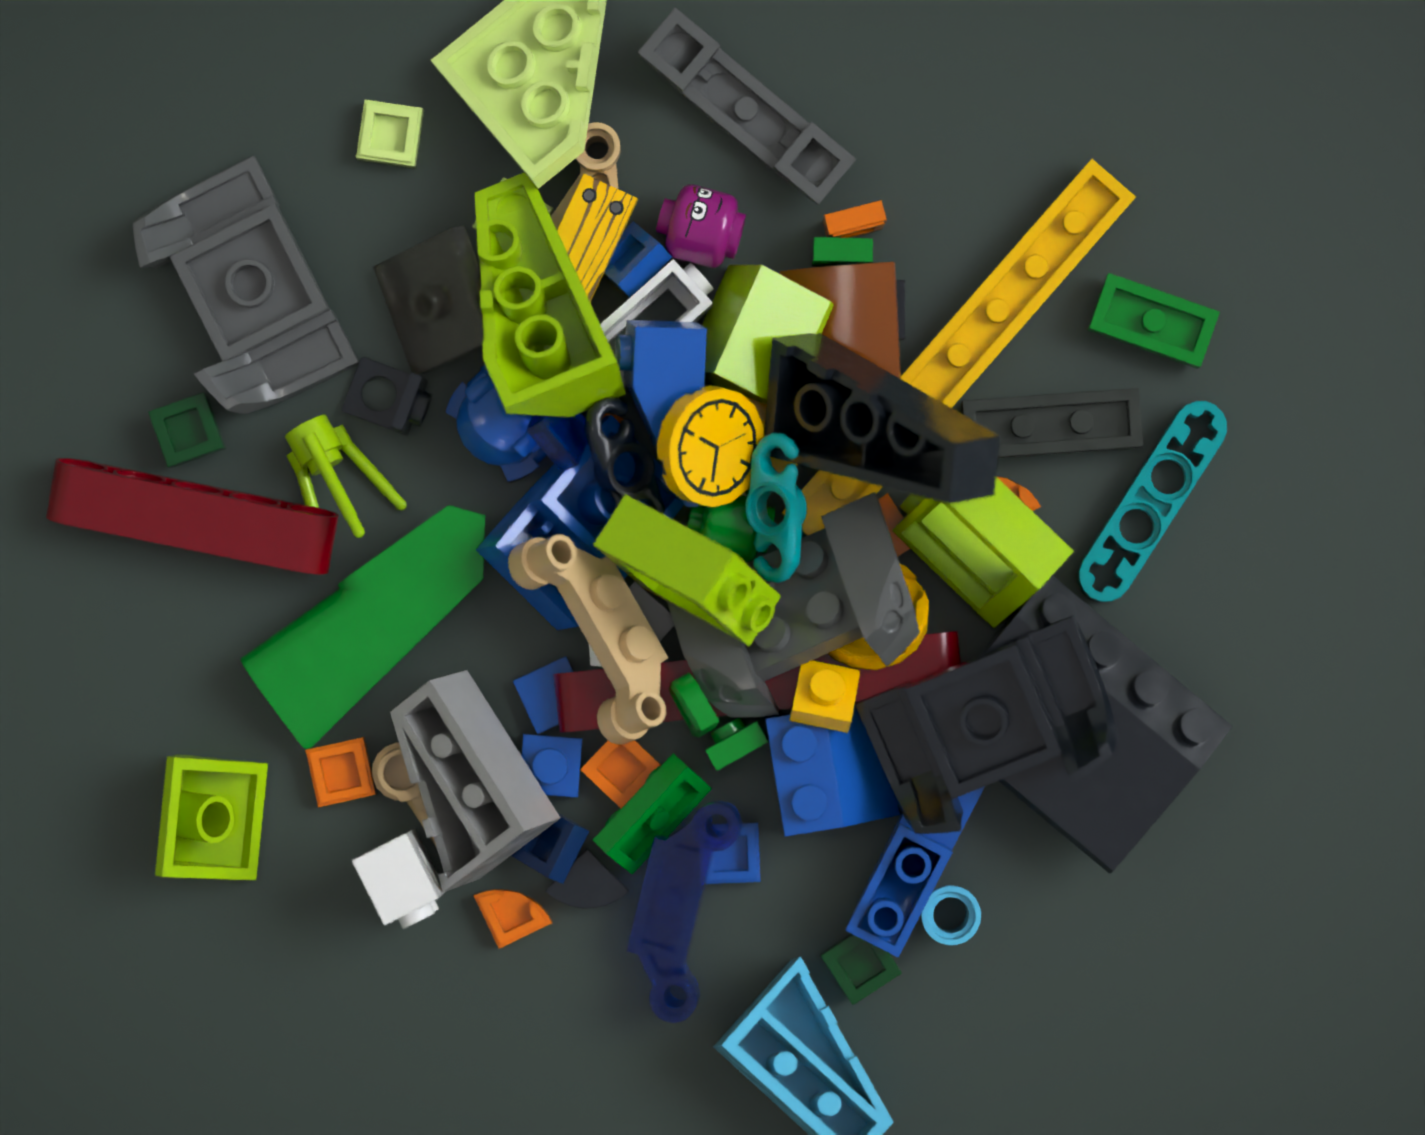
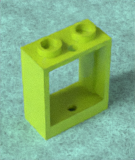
M997 477L994 496L947 504L910 494L899 506L907 515L892 530L993 628L1040 590L1074 552Z
M626 494L593 544L642 588L749 647L758 632L765 629L770 623L775 605L781 597L734 552Z

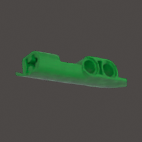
M451 505L446 506L338 584L339 589L240 658L251 679L304 749L312 748L484 579V558L476 549L485 539L486 515Z

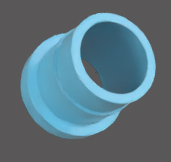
M946 885L932 892L921 913V920L924 929L935 941L945 945H958L968 941L977 932L981 922V910L978 901L968 890L955 885ZM945 898H957L963 902L966 909L964 921L960 926L951 930L938 927L933 918L936 905Z

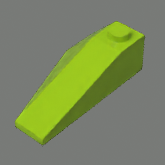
M521 173L475 192L477 249L481 277L480 306L483 315L484 341H482L483 360L506 413L572 417L589 410L595 402L603 398H618L625 395L626 392L617 360L538 188L525 173Z

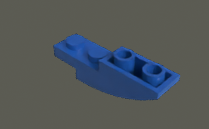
M984 787L958 797L963 809L961 831L915 834L903 813H901L845 928L846 931L899 957L953 853L952 849Z

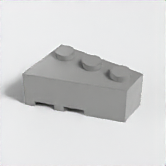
M468 670L429 680L390 711L411 784L418 783L428 816L427 819L422 820L427 838L434 837L444 873L438 874L443 893L481 879L560 819L557 811Z

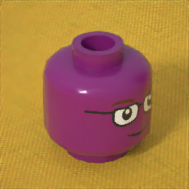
M688 184L680 190L676 201L664 199L656 232L666 235L665 248L672 258L715 269L724 262L725 258L734 260L742 236L746 214L738 212V202L734 196L695 184Z

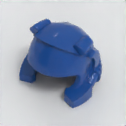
M483 365L480 367L481 370L466 385L462 381L449 400L445 413L456 419L457 431L461 441L474 457L487 464L501 466L508 482L519 480L539 469L538 464L552 450L557 451L564 432L565 417L507 414L486 366Z

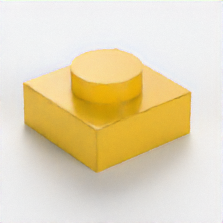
M814 660L800 665L789 721L848 733L861 670Z

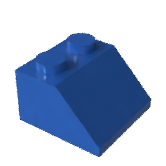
M855 704L848 733L789 721L791 713L765 718L785 837L841 828L900 815L896 797Z

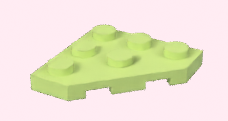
M504 0L431 59L439 73L538 189L585 150L607 0Z

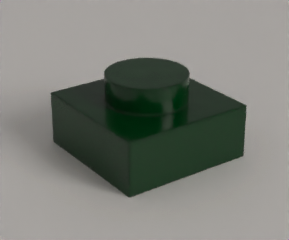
M205 392L148 411L168 468H173L226 449L207 393Z
M853 934L848 935L820 954L852 1005H855L902 974L890 953Z

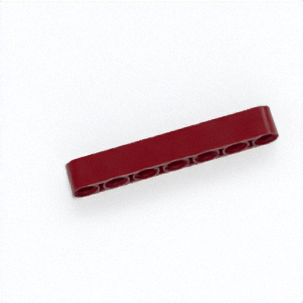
M958 631L925 634L918 649L898 664L878 670L852 668L861 670L855 702L862 701L909 681L912 684L961 664ZM828 653L814 659V661L852 668L833 659ZM686 660L661 663L660 697L663 699L666 707V715L663 722L683 720L668 687L670 682L686 673H690L697 682ZM800 666L765 681L779 710L792 708ZM604 669L553 674L559 733L599 729L597 722L599 707L605 700L616 696V690ZM709 702L716 716L726 715Z

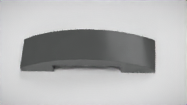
M675 7L637 54L731 138L791 186L819 205L856 161V158L812 121L810 123L795 112L720 49L721 45Z

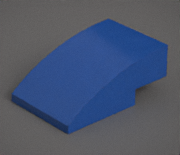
M610 414L602 419L601 428L606 436H614L618 432L620 423ZM585 435L524 494L476 549L556 630L578 626L558 588L551 583L534 590L521 587L510 574L508 559L515 546L532 538L540 537L547 539L556 534L567 536L574 543L575 547L599 559L605 557L593 544L615 511L614 500L611 494L603 490L595 479L594 461ZM628 452L619 455L614 463V477L620 485L628 483L635 472V461ZM653 457L655 477L665 506L663 515L673 519L684 504L667 487L662 474L666 475L664 468ZM617 566L623 579H625L627 574Z

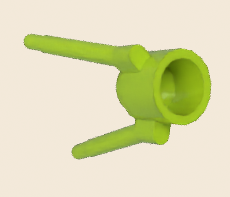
M320 415L300 424L285 435V439L292 450L286 457L296 474L304 504L319 508L309 469L312 476L322 475L355 537H363L365 531L333 469L334 466L343 460L339 450L342 449L397 510L402 511L406 508L407 503L352 442L344 425L333 428L328 417Z

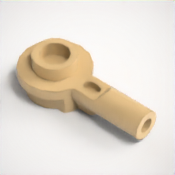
M399 742L387 745L377 754L372 765V778L376 788L388 798L407 802L424 828L422 820L427 819L428 816L418 783L411 784ZM430 837L431 841L436 847L434 837Z

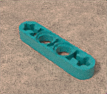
M1194 401L1183 406L1175 414L1079 564L1077 583L1081 592L1089 599L1097 602L1116 600L1129 589L1224 441L1227 433V420L1223 412L1215 404L1207 401ZM1206 413L1211 417L1207 427L1214 432L1211 440L1202 437L1193 445L1189 453L1200 456V460L1194 466L1184 454L1167 449V444L1172 438L1178 446L1183 445L1191 431L1190 427L1184 423L1186 417L1197 418ZM1162 460H1170L1177 463L1184 473V481L1181 488L1173 494L1159 492L1151 481V473L1154 466ZM1138 509L1145 512L1152 522L1151 534L1142 543L1127 541L1119 530L1120 520L1129 510ZM1110 537L1119 549L1137 555V558L1132 565L1124 557L1121 558L1113 571V575L1119 579L1118 585L1115 588L1104 586L1099 592L1092 587L1095 577L1089 572V569L1093 563L1099 566L1106 564L1113 554V550L1103 548L1104 542Z

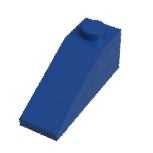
M626 320V335H617L615 358L619 370L624 371V381L656 453L662 421L673 404L685 394L692 395L696 391L702 390L699 388L704 387L707 328L697 322ZM676 495V498L686 507H698L697 503L681 500Z

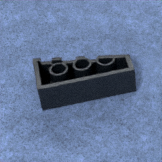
M821 333L772 338L764 437L771 433L784 434L794 441L799 449L798 457L790 460L780 448H774L770 457L947 504L994 496L1000 442L998 434Z

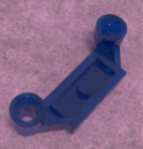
M712 801L705 804L697 811L691 822L672 836L666 837L657 834L653 840L627 951L638 954L653 985L650 992L651 1008L660 1019L666 1022L677 1023L687 1019L694 1012L700 1000L699 985L696 978L691 974L687 959L714 851H722L730 847L741 833L742 820L739 811L728 802ZM713 814H720L727 819L729 825L727 831L717 830L713 826L711 821ZM677 985L682 987L686 992L687 998L685 1000H678L673 997L670 992V986Z

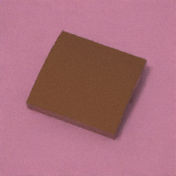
M895 262L779 271L780 275L828 299L834 304L823 329V335L901 379Z

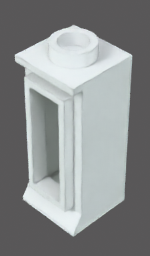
M673 259L600 325L609 343L626 328V320H635L668 289L687 309L676 321L697 322L713 307V302L707 295L714 288L692 263H689L682 269ZM620 371L623 385L625 387L626 383L624 381V371Z

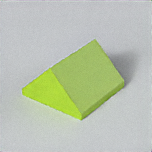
M729 264L712 301L713 307L707 312L702 324L703 327L707 328L704 381L739 392L748 398L767 404L772 338L807 333L822 334L834 304L763 265Z
M181 754L167 756L155 876L256 880L268 763Z

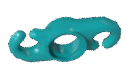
M771 433L763 437L752 452L750 493L746 500L745 510L749 524L756 531L754 540L756 551L764 552L769 545L775 544L780 550L782 562L778 568H772L762 556L754 559L753 566L759 576L765 580L781 583L789 579L800 564L802 524L806 517L807 505L803 492L796 485L798 477L796 465L788 464L782 472H777L773 468L770 454L774 448H780L790 460L798 457L799 449L794 441L786 435ZM772 492H776L782 497L786 507L785 517L779 525L774 523L767 513V500Z

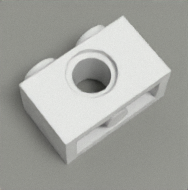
M415 828L352 860L384 925L398 919L404 929L434 914L439 909L435 900L444 893L438 874Z

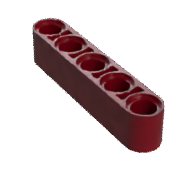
M57 458L46 518L64 525L301 573L320 575L328 574L339 515L333 511L111 465L80 459Z

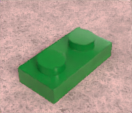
M1108 273L1087 330L1199 369L1220 311Z
M673 753L661 766L649 774L645 784L621 809L609 817L605 827L594 837L593 841L609 857L633 875L712 788Z

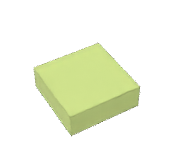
M364 100L356 154L357 160L416 168L424 114L423 108Z

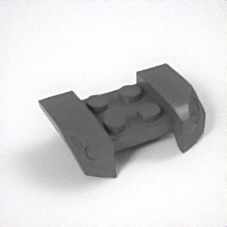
M255 155L144 212L133 222L134 241L139 267L157 269L168 263H173L222 360L220 363L194 373V376L226 410L240 414H248L291 399L359 364V360L334 311L330 310L279 209L281 206Z
M875 492L821 516L825 528L802 538L800 564L789 579L781 583H774L762 578L781 597L775 605L770 623L765 629L758 632L750 647L667 601L683 655L705 697L720 711L729 717L737 718L780 715L778 706L765 681L863 637L887 667L918 636L920 632L914 606ZM779 549L763 556L772 568L780 567L782 557ZM754 561L747 563V565L757 573L756 569L753 566Z

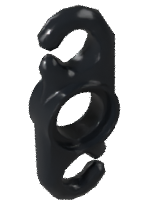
M606 397L595 402L587 411L583 429L594 461V475L597 483L603 490L611 494L615 510L626 494L635 500L643 501L646 506L664 514L665 506L655 477L653 456L645 446L638 444L632 421L623 419L618 432L614 436H606L602 431L601 424L604 414L613 412L616 415L624 416L628 412L627 404L616 397ZM628 452L635 461V472L628 483L620 485L614 477V463L619 455Z

